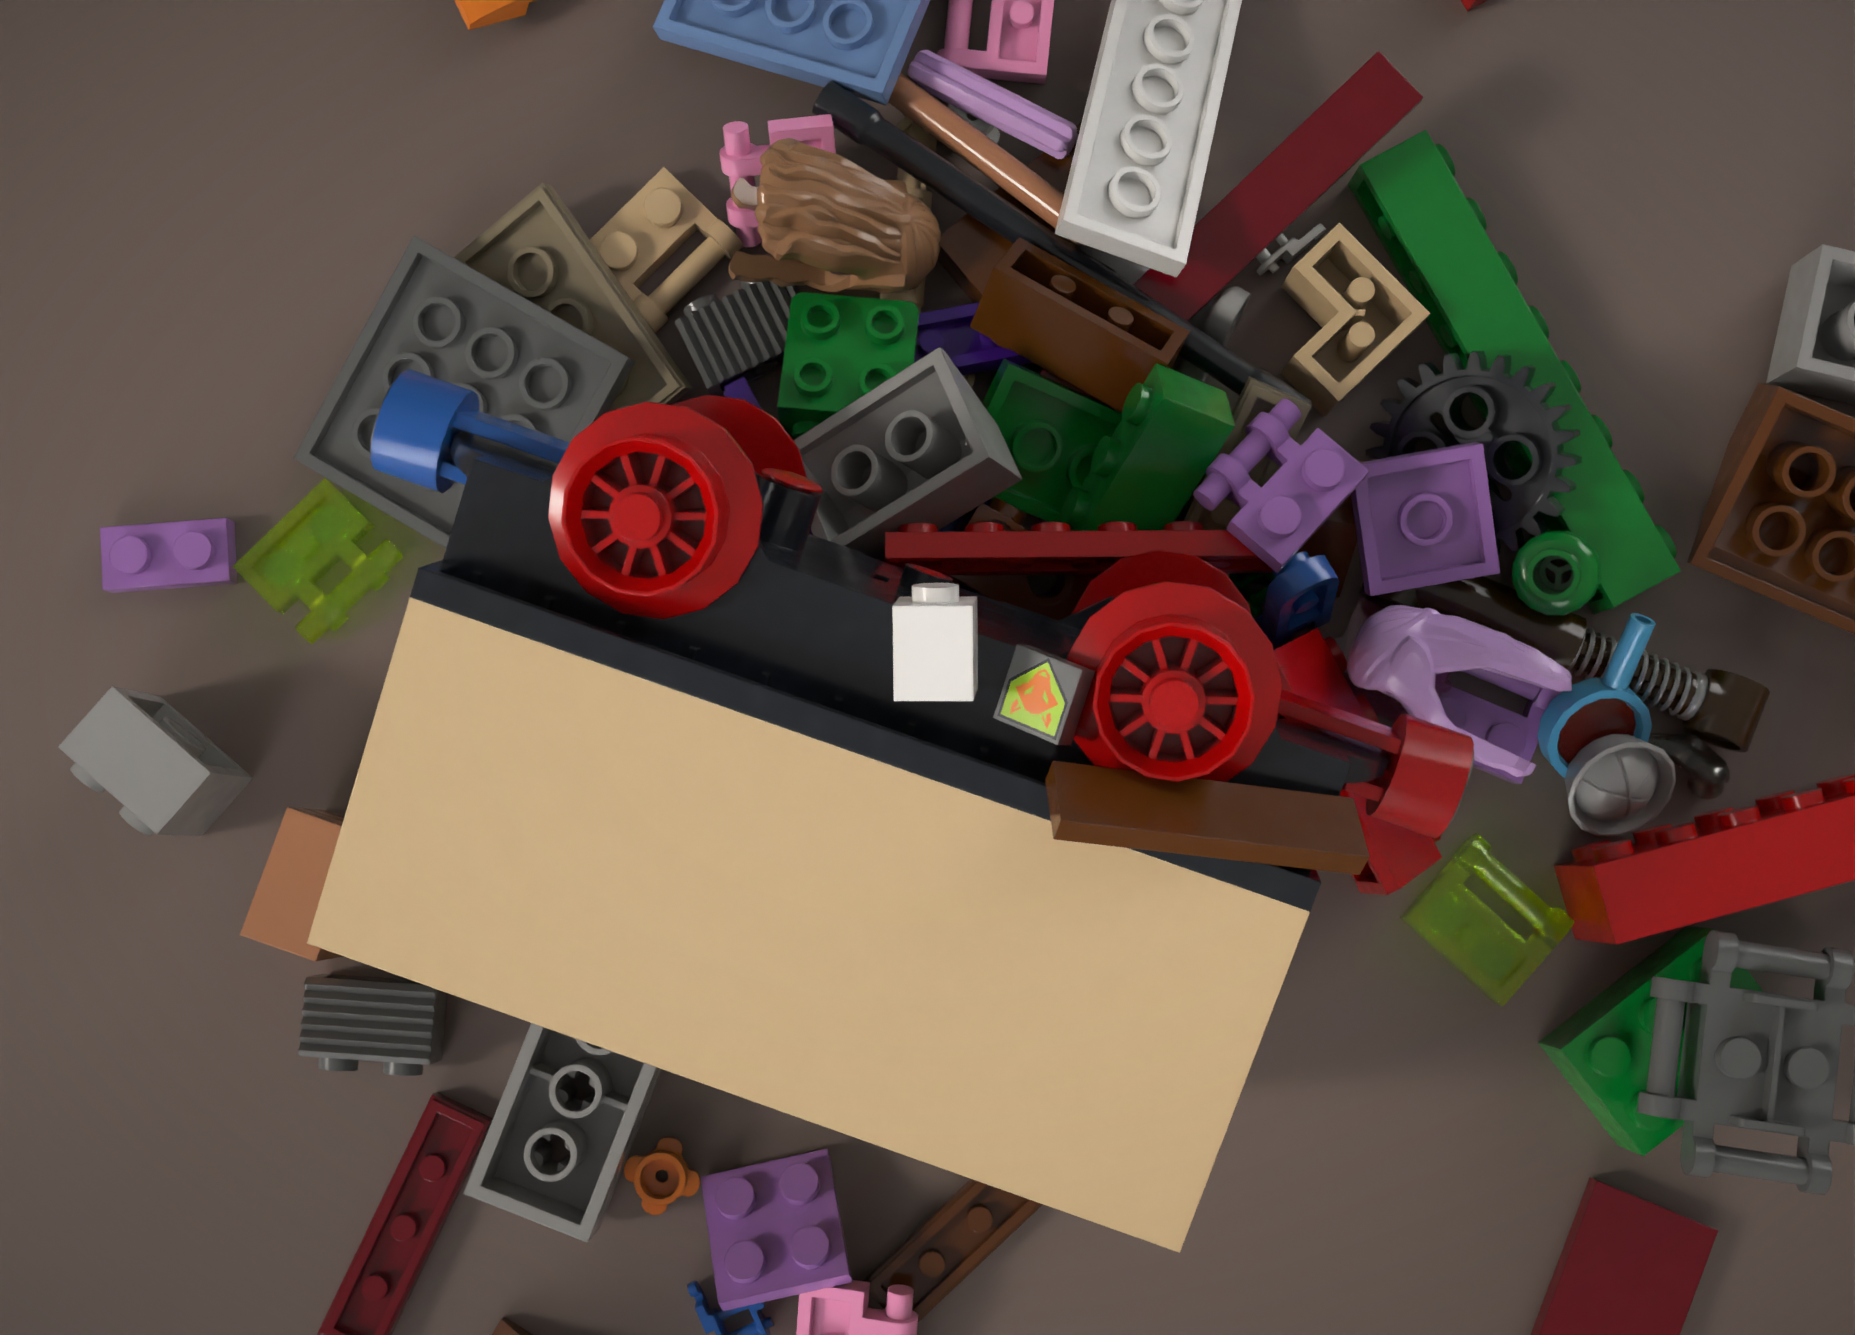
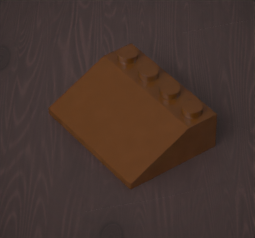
M1758 383L1729 440L1687 563L1855 634V418L1780 386Z

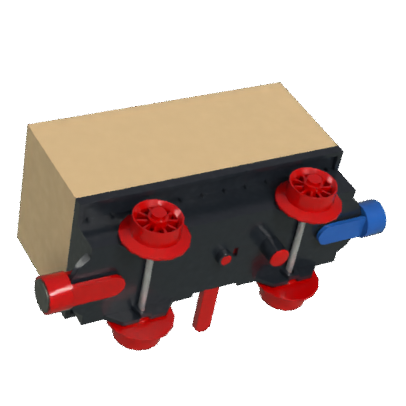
M411 369L402 372L389 387L375 419L370 449L373 469L440 493L450 489L455 481L465 484L443 560L418 568L307 944L1180 1253L1317 896L1321 880L1317 871L1313 869L1053 839L1045 781L1052 761L1132 770L1139 772L1145 777L1177 782L1197 778L1339 796L1343 789L1367 798V815L1432 838H1438L1451 824L1464 798L1474 761L1472 737L1407 714H1401L1393 726L1389 727L1282 690V682L1273 645L1253 619L1249 603L1225 572L1194 554L1156 549L1121 558L1090 581L1071 615L1061 620H1056L1007 602H999L961 589V582L950 575H944L935 570L909 563L905 564L904 568L866 556L863 552L811 535L809 532L821 498L819 493H822L823 490L820 485L807 478L800 449L778 419L745 399L704 395L672 405L642 402L604 413L576 435L569 443L480 412L478 394L472 390ZM920 583L959 584V596H977L978 690L974 701H894L892 606L899 597H912V585ZM1017 644L1033 646L1095 671L1071 745H1056L993 718Z

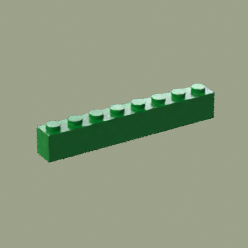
M1424 130L1360 164L1349 181L1348 186L1408 291L1430 312L1425 320L1445 355L1457 353L1465 369L1472 351L1485 352L1488 369L1491 368L1499 355H1511V375L1514 376L1524 366L1533 365L1536 369L1530 384L1531 387L1535 389L1550 382L1556 384L1552 395L1546 401L1550 408L1570 404L1572 409L1563 418L1558 420L1560 429H1577L1580 431L1578 437L1563 443L1564 452L1582 457V462L1563 468L1561 475L1571 479L1577 486L1571 492L1554 493L1553 496L1565 508L1563 514L1555 517L1541 512L1539 515L1546 525V532L1567 530L1583 536L1595 547L1602 563V580L1595 595L1587 603L1594 615L1609 610L1680 572L1681 570L1674 559L1677 555L1675 544L1663 527L1654 525L1642 504L1645 496L1639 481L1630 471L1622 469L1611 450L1613 440L1609 429L1600 417L1590 414L1579 395L1581 384L1576 372L1568 362L1559 360L1548 341L1549 328L1543 315L1536 307L1527 305L1516 286L1518 276L1513 263L1505 253L1497 252L1485 232L1487 224L1480 206L1474 199L1464 196L1454 178L1455 166L1450 154L1441 144L1435 145L1428 131ZM1468 394L1485 423L1488 416V406L1485 400L1478 394ZM1511 441L1505 449L1504 458L1513 473L1522 476L1526 475L1531 469L1532 453L1522 442Z

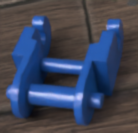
M697 1280L687 1284L690 1296L695 1298V1310L706 1334L715 1331L716 1335H771L769 1328L774 1326V1322L771 1316L765 1318L761 1310L765 1307L766 1302L718 1311L717 1308L710 1309ZM749 1308L754 1322L728 1333L723 1320Z

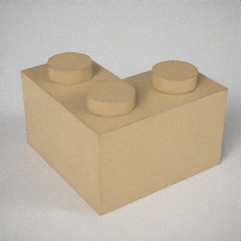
M1340 222L1293 266L1281 285L1322 327L1293 355L1281 374L1300 393L1311 399V404L1325 417L1413 333L1430 314Z

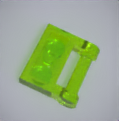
M1475 833L1457 849L1451 861L1412 903L1400 919L1493 1003L1503 1007L1566 936L1575 920L1559 906L1552 909L1489 853L1492 846L1478 833ZM1473 872L1535 927L1533 934L1527 941L1463 885Z

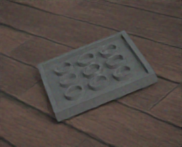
M413 236L293 459L446 548L465 484L455 481L450 489L440 493L373 469L370 449L375 419L389 387L402 372L411 369L472 390L478 394L480 412L570 443L576 435L609 411L636 361L424 240Z

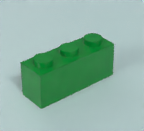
M1156 363L1143 384L1136 383L1128 393L1122 410L1121 422L1111 437L1104 436L1098 443L1091 460V471L1081 488L1074 487L1068 493L1061 509L1060 521L1069 524L1071 531H1097L1099 525L1117 521L1134 523L1137 525V531L1163 530L1166 524L1174 522L1206 473V468L1213 462L1235 427L1226 391Z

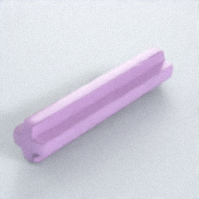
M920 50L909 65L907 74L910 79L931 95L1057 159H1065L1077 141V127L1074 123L929 50Z

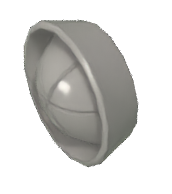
M1610 734L1593 740L1576 754L1569 764L1565 776L1571 818L1580 829L1596 836H1620L1640 829L1656 818L1671 799L1676 783L1674 762L1665 750L1629 734Z

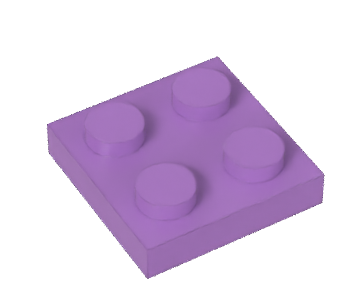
M1472 442L1360 462L1369 470V473L1351 493L1366 594L1374 596L1500 573L1483 443Z
M828 1149L701 1176L717 1300L722 1311L853 1282L832 1161Z

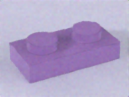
M219 518L100 527L102 589L104 591L120 593L237 584L235 522L230 519Z

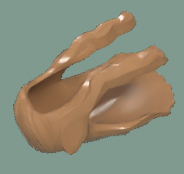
M793 138L781 139L774 142L760 156V162L763 167L761 168L759 186H751L741 177L732 188L731 198L736 206L755 211L759 224L757 230L762 239V247L765 251L771 253L766 255H750L742 251H735L728 268L732 280L743 282L770 281L780 287L807 285L825 292L870 290L884 294L901 293L917 288L937 263L940 252L939 242L941 240L938 220L931 209L919 198L908 194L906 182L899 180L884 181L838 154L806 145Z

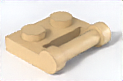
M665 167L590 239L654 333H657L669 321L666 314L724 256L731 259L735 251H739L744 246L739 237L723 221L717 219ZM697 230L707 238L649 296H646L638 289Z

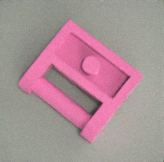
M948 0L944 48L939 50L937 55L986 79L1036 84L1046 83L1054 0H992L987 51L968 49L973 0Z

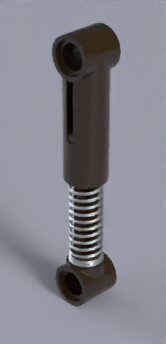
M1484 576L1374 596L1365 593L1363 583L1359 592V596L1381 609L1393 605H1406L1422 609L1431 608L1437 610L1440 614L1458 616L1493 630L1506 633L1513 639L1539 650L1568 671L1574 668L1575 676H1579L1584 672L1585 679L1593 677L1603 678L1618 644L1613 636L1606 638L1603 632L1595 634L1593 628L1586 629V618L1572 612L1566 615H1544L1531 610L1518 598L1515 589ZM1644 650V656H1641L1629 684L1631 690L1638 694L1637 696L1642 702L1648 699L1650 707L1659 703L1660 711H1664L1669 707L1670 715L1676 714L1679 719L1683 720V724H1685L1683 730L1698 740L1730 751L1744 753L1748 751L1770 694L1767 687L1747 677L1724 670L1708 669L1705 674H1702L1698 671L1690 672L1688 667L1680 669L1678 663L1669 664L1666 658L1659 660L1657 654L1648 656L1647 651Z

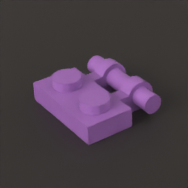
M1281 399L1269 413L1260 412L1245 427L1247 436L1229 455L1221 453L1206 468L1208 477L1194 491L1196 500L1208 510L1213 511L1226 496L1239 506L1241 510L1233 517L1226 530L1276 573L1287 564L1369 473L1367 468L1319 428L1301 446L1289 436L1288 430L1301 418V412L1294 403L1287 399ZM1266 455L1280 468L1261 488L1250 478L1248 473Z

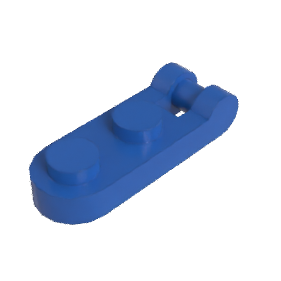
M1306 551L1299 552L1278 573L1272 570L1275 579L1269 584L1266 591L1264 613L1256 617L1255 621L1271 641L1274 650L1291 642L1292 634L1307 627L1312 631L1330 622L1339 579L1325 555L1310 557Z

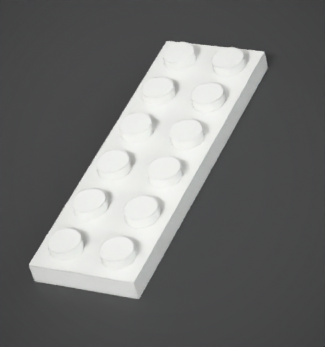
M1111 0L1057 221L1056 235L1174 277L1179 275L1186 265L1242 0Z

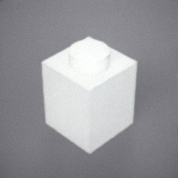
M920 583L912 585V597H899L892 606L894 701H974L978 690L977 596H959V584Z

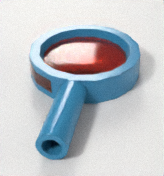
M1638 613L1630 614L1603 678H1588L1573 684L1572 691H1562L1557 695L1541 716L1537 733L1541 753L1563 778H1565L1568 766L1576 754L1595 739L1610 734H1629L1643 741H1649L1652 728L1649 709L1631 690L1629 684L1656 625L1655 621Z

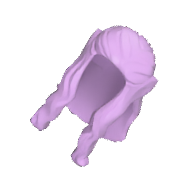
M1406 605L1388 606L1366 619L1351 647L1347 665L1350 680L1358 688L1378 690L1400 702L1410 716L1471 736L1474 744V760L1493 768L1502 769L1516 777L1530 775L1537 765L1455 726L1446 716L1435 690L1436 675L1445 672L1484 669L1545 689L1572 691L1571 673L1539 650L1513 639L1506 633L1493 630L1467 619L1443 615L1431 608L1422 609Z

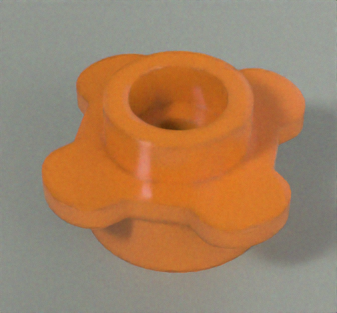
M664 1137L660 1139L656 1149L644 1156H631L624 1166L625 1178L634 1183L635 1190L642 1199V1208L651 1215L664 1213L668 1204L680 1196H693L700 1187V1175L697 1171L689 1169L682 1157L683 1145L676 1138ZM665 1170L668 1173L667 1181L660 1182L656 1177L657 1171Z

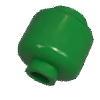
M1567 530L1548 531L1531 538L1518 550L1512 564V584L1518 598L1531 610L1544 615H1566L1579 610L1595 595L1602 580V563L1595 547L1583 536ZM1555 559H1563L1567 561L1568 564L1559 567L1556 564L1552 563V561ZM1548 569L1555 573V582L1549 577ZM1572 569L1570 579L1562 583L1563 573Z

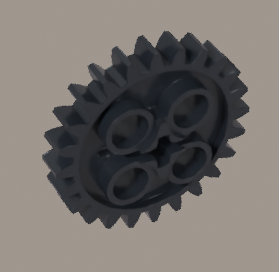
M1472 351L1465 369L1457 353L1444 355L1443 374L1432 362L1419 365L1423 384H1419L1409 377L1401 378L1397 383L1405 399L1403 401L1395 398L1382 400L1380 404L1392 418L1390 421L1371 423L1370 429L1385 439L1383 445L1367 449L1366 455L1374 459H1382L1414 453L1415 446L1422 437L1431 439L1438 448L1472 442L1483 443L1497 553L1499 556L1501 548L1500 538L1514 552L1525 545L1521 528H1524L1534 536L1541 535L1547 531V528L1539 514L1542 512L1557 517L1565 511V508L1553 495L1555 492H1571L1576 489L1577 484L1561 474L1563 468L1581 463L1582 457L1564 452L1563 443L1578 437L1580 431L1577 429H1560L1558 420L1563 418L1572 408L1570 404L1550 408L1546 401L1556 388L1554 382L1543 384L1535 389L1530 386L1536 369L1533 365L1524 366L1513 376L1510 374L1511 355H1499L1491 368L1488 369L1485 352ZM1470 393L1481 396L1488 406L1487 420L1480 428L1472 427L1462 416L1461 407L1463 400ZM1436 412H1439L1444 417V422L1455 435L1454 437L1446 430L1439 428L1433 421V415ZM1513 440L1522 442L1532 453L1531 469L1523 476L1513 473L1505 464V449ZM1490 475L1499 483L1509 488L1512 492L1510 500L1502 498L1495 482L1489 477Z

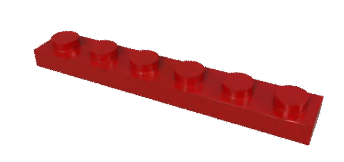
M1123 521L1103 523L1097 527V531H1071V526L1062 522L1038 523L1031 527V531H1004V526L1001 524L980 522L965 526V532H938V527L933 524L908 523L899 526L898 532H885L884 561L886 563L904 568L907 563L915 564L944 575L1101 574L1121 558L1156 549L1194 554L1225 573H1272L1273 570L1229 531L1203 530V524L1194 521L1172 522L1166 524L1163 530L1137 531L1136 524Z

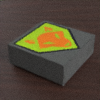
M1017 644L993 718L1056 745H1071L1095 671L1033 646Z

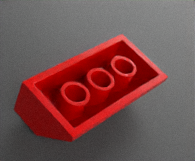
M1316 628L1274 650L1282 682V690L1379 723L1376 713L1367 698L1362 693L1353 694L1343 675V672L1348 670L1347 661L1340 647L1331 636L1324 639L1319 629ZM1343 789L1341 790L1339 796L1354 798L1370 856L1360 875L1351 874L1360 893L1390 895L1442 858L1435 845V842L1441 840V836L1432 838L1371 817L1366 813L1367 798Z

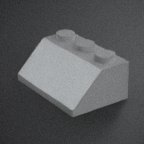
M940 347L794 440L800 449L807 478L820 485L823 490L822 493H819L821 498L811 526L813 535L863 552L866 556L885 562V532H898L899 526L908 523H929L936 525L938 530L1022 480L997 423L948 354Z

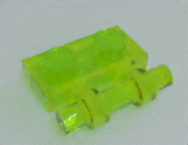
M324 478L232 567L279 613H286L301 599L311 611L294 628L305 640L313 645L330 628L337 631L350 618L346 612L371 588L378 591L391 579L388 572L404 557V554L386 538L368 555L357 543L375 525L333 482ZM342 558L353 571L327 595L316 583Z

